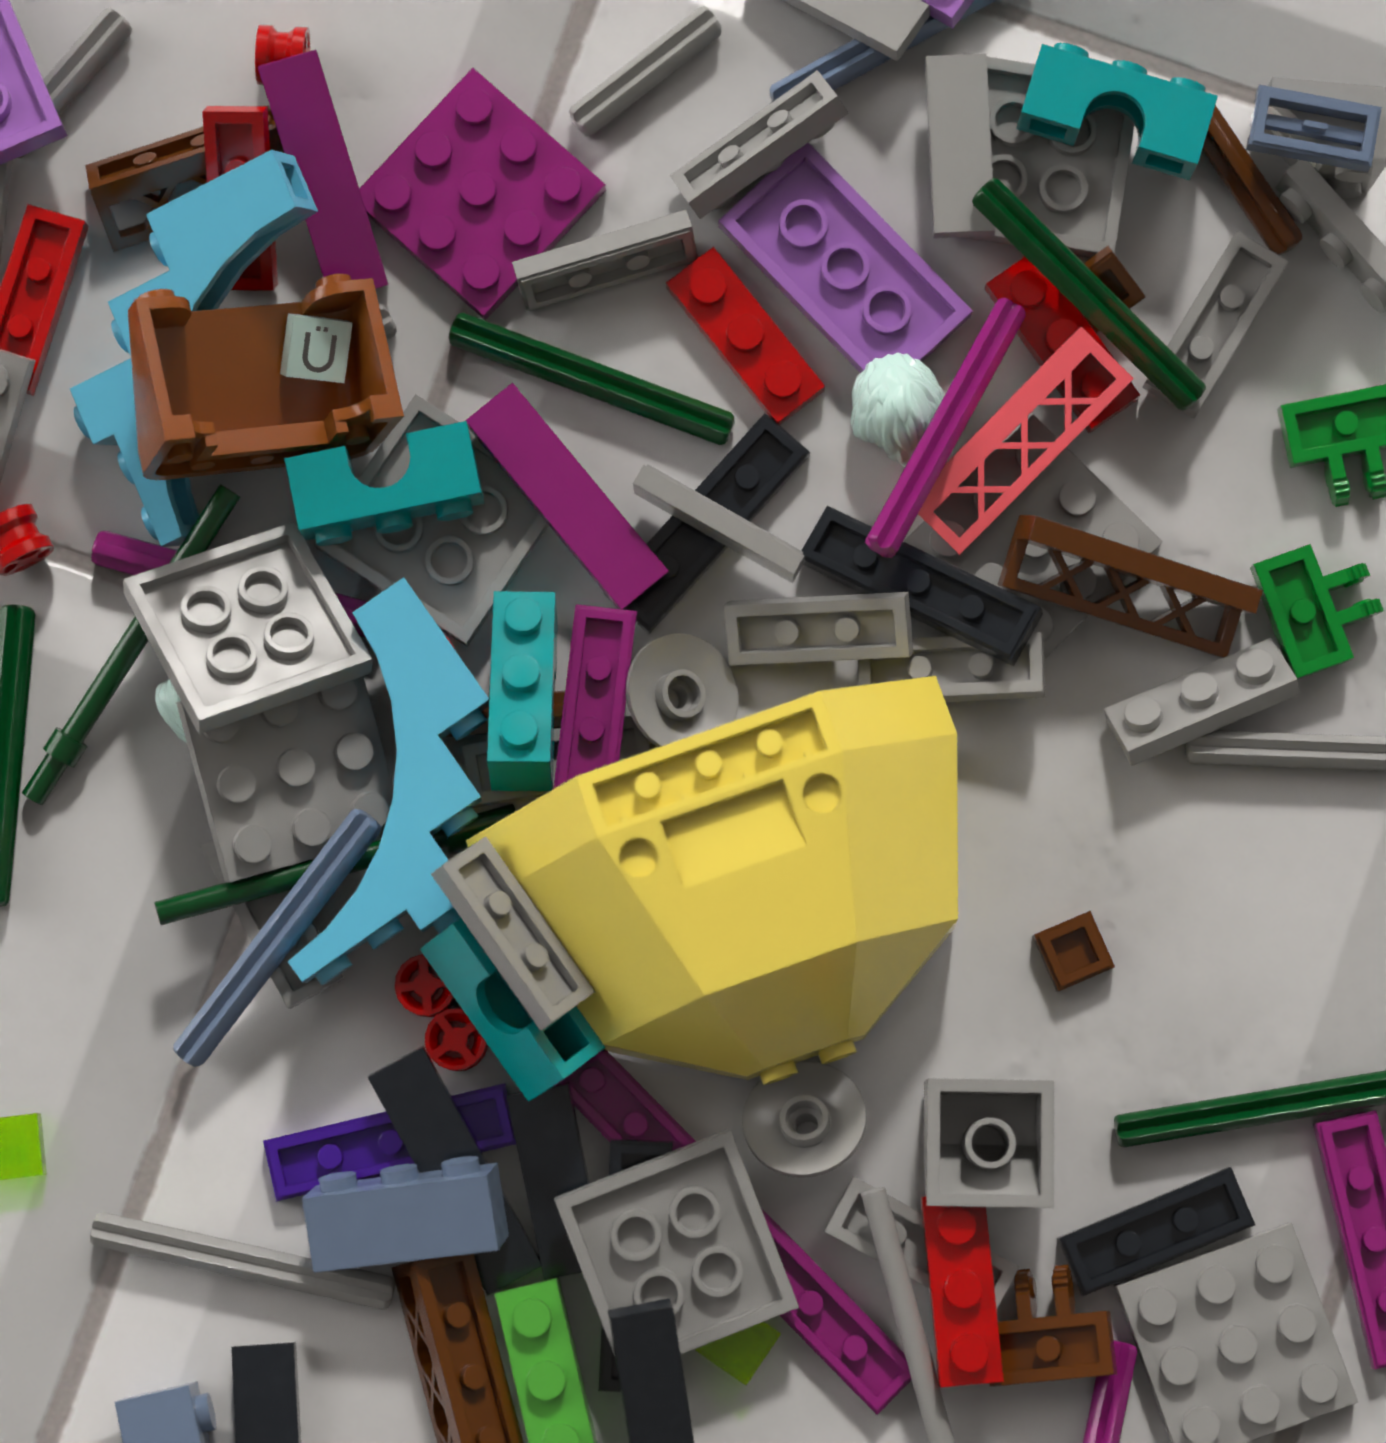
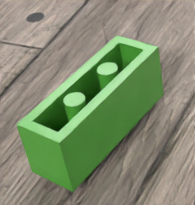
M560 1278L547 1279L495 1293L528 1443H598Z

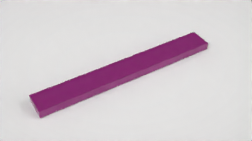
M605 1049L557 1083L569 1082L574 1106L609 1142L611 1139L673 1141V1151L696 1142ZM761 1208L799 1305V1308L779 1316L878 1415L912 1381L905 1353Z

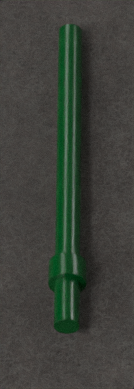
M220 484L169 563L207 551L241 497ZM136 616L63 729L56 727L44 745L43 749L47 754L22 791V794L33 802L43 805L68 766L73 768L76 766L87 748V745L83 743L149 641Z
M513 804L477 813L478 817L454 835L447 837L441 829L432 837L440 849L447 847L449 853L468 848L466 840L516 812ZM381 840L372 842L349 874L368 869ZM314 859L237 881L225 882L155 901L154 905L160 926L289 891Z

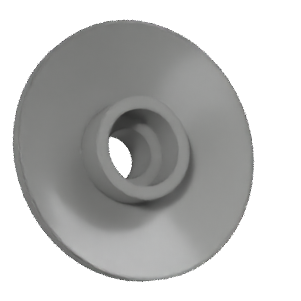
M683 633L661 636L649 642L638 652L628 671L626 698L630 714L641 733L657 747L733 722L736 719L739 695L734 673L724 656L714 646L699 637ZM668 689L673 690L678 696L679 704L677 708L669 700Z
M800 1061L795 1063L798 1073L794 1076L768 1085H763L761 1079L758 1081L746 1099L742 1114V1127L749 1149L764 1166L785 1176L808 1178L831 1172L844 1164L855 1153L865 1133L867 1114L860 1090L845 1073L828 1064L822 1065L820 1062ZM805 1122H812L818 1126L814 1132L809 1134H798L796 1132L798 1126Z

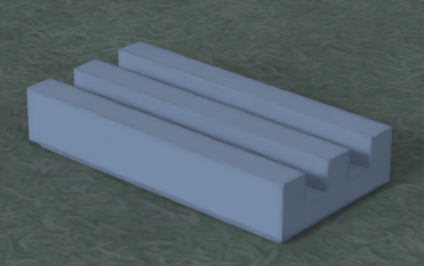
M1259 84L1254 100L1255 107L1251 117V129L1247 139L1246 150L1362 172L1370 170L1382 107ZM1269 106L1361 122L1365 123L1364 131L1311 120H1300L1268 114L1267 112ZM1264 129L1359 146L1361 150L1357 151L1265 134Z

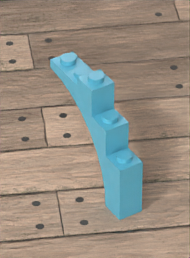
M270 150L146 214L153 230L149 235L151 247L158 260L164 266H168L169 271L108 301L114 316V320L111 322L112 332L116 341L125 352L131 356L128 310L135 298L151 290L170 289L174 291L175 296L185 297L189 300L191 311L218 309L244 270L279 236L318 212L294 155ZM130 358L70 388L77 405L73 410L74 417L82 433L91 439L94 445L119 446L120 451L117 454L118 463L127 480L135 484L144 507L141 509V516L146 529L153 538L159 540L161 546H180L199 517L191 491L190 477L170 480H150L143 477L138 454Z
M404 577L352 612L378 659L391 699L397 748L393 800L380 845L357 890L328 927L288 961L301 982L306 984L316 977L321 986L339 976L353 965L347 955L367 941L372 949L375 950L392 939L404 929L399 919L409 913L422 932L434 926L438 934L461 918L431 875L441 865L449 861L432 836L442 829L446 836L450 837L473 822L478 817L473 807L482 802V798L442 739L451 733L455 740L458 741L485 723L487 719L482 711L489 707V698Z

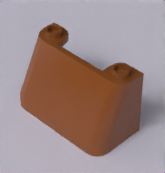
M333 274L315 282L316 288L311 290L302 302L191 311L189 300L185 297L175 296L174 291L170 289L151 290L135 298L128 310L138 454L143 477L150 480H170L286 467L284 458L342 446L346 447L351 459L362 457L376 450L401 421L404 413L373 278L351 280V276L348 274ZM288 313L341 319L353 323L344 383L285 377L280 374Z

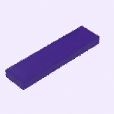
M506 1083L451 1096L482 1153L516 1145L507 1101ZM386 1111L263 1141L276 1202L306 1195L313 1187L320 1185V1177L328 1174L354 1171L356 1172L357 1180L378 1178L380 1177V1170L390 1166L415 1164Z

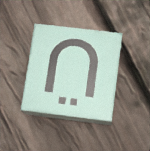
M288 313L280 374L285 377L344 383L353 323L341 319Z

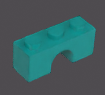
M1056 43L1054 47L1042 44L1016 129L1074 146L1081 124L1088 115L1101 109H1114L1127 115L1137 130L1138 143L1132 164L1190 181L1199 162L1218 96L1205 92V86L1191 79L1174 77L1167 81L1147 75V70L1134 62L1115 60L1112 64L1089 58V53L1085 49L1073 44Z
M467 421L406 433L410 452L408 469L398 482L384 488L369 487L355 478L352 460L345 446L284 458L298 530L305 541L315 539L317 546H329L351 540L353 538L352 531L376 526L377 533H393L411 528L413 526V518L436 514L438 521H450L472 515V506L485 504Z
M494 591L487 750L491 791L553 790L555 737L553 692L557 670L558 637L555 592Z
M462 918L458 919L420 948V951L528 1102L565 1079L606 1048L577 1006L540 1031Z

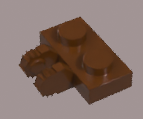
M1068 1264L1054 1266L1051 1277L1057 1316L1036 1318L1037 1288L1035 1278L1030 1268L1018 1270L1014 1276L1018 1320L998 1322L1004 1382L989 1383V1387L1118 1375L1111 1313L1106 1310L1075 1314V1295L1071 1270Z

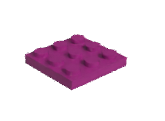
M472 68L359 189L368 217L486 321L518 286L512 262L552 250L606 192V184L476 69Z

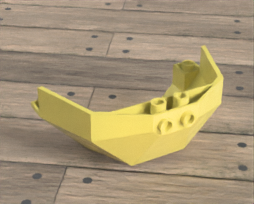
M936 676L818 691L576 776L466 840L469 848L485 836L488 838L595 992L576 1006L602 1041L606 1051L744 1080L760 1076L763 1085H768L796 1075L798 1070L795 1063L819 1055L823 1065L855 1054L857 1050L854 1042L862 1040L868 1035L955 929L958 921L957 732Z

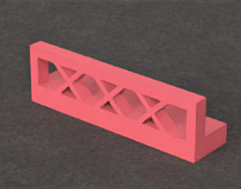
M1082 327L1078 328L945 463L918 515L960 555L1134 378ZM1090 354L1115 380L1097 398H1072V371ZM1064 380V398H1046ZM1038 405H1064V432L1054 442H1028V415ZM1072 405H1089L1072 423ZM1021 423V442H1003ZM995 449H1021V475L1010 486H984V460ZM1028 449H1046L1028 467ZM977 468V486H959ZM951 493H977L978 519L959 537L934 511ZM984 493H1003L985 511Z

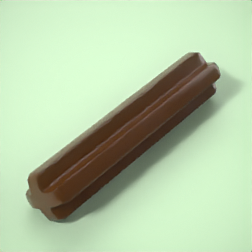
M1215 105L1202 150L1268 249L1278 255L1287 253L1303 239L1302 233Z

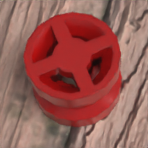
M273 25L258 26L255 43V77L257 85H263L258 66L311 51L308 27H295L290 32H278Z
M32 504L17 505L0 513V576L12 575L32 567L44 560L54 550L49 536L40 534L35 525L38 516Z
M423 954L410 957L401 965L395 976L394 989L397 999L405 1009L416 1015L435 1017L437 1014L450 1009L456 1001Z
M460 1008L447 1009L437 1014L429 1022L425 1032V1048L430 1058L440 1067L452 1071H467L477 1066L486 1056L489 1047L463 1009Z

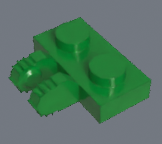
M1386 384L1280 405L1277 413L1290 468L1324 462L1325 480L1332 505H1335V507L1349 505L1350 485L1342 458L1360 454L1364 486L1369 497L1372 500L1386 497V479L1380 450L1386 449Z
M1311 544L1260 561L1250 567L1257 588L1263 590L1261 599L1283 657L1297 679L1351 661L1354 656L1343 627L1384 612L1380 599L1377 598L1362 600L1353 604L1352 607L1337 612L1329 592L1362 583L1365 578L1370 576L1366 563H1361L1323 576Z

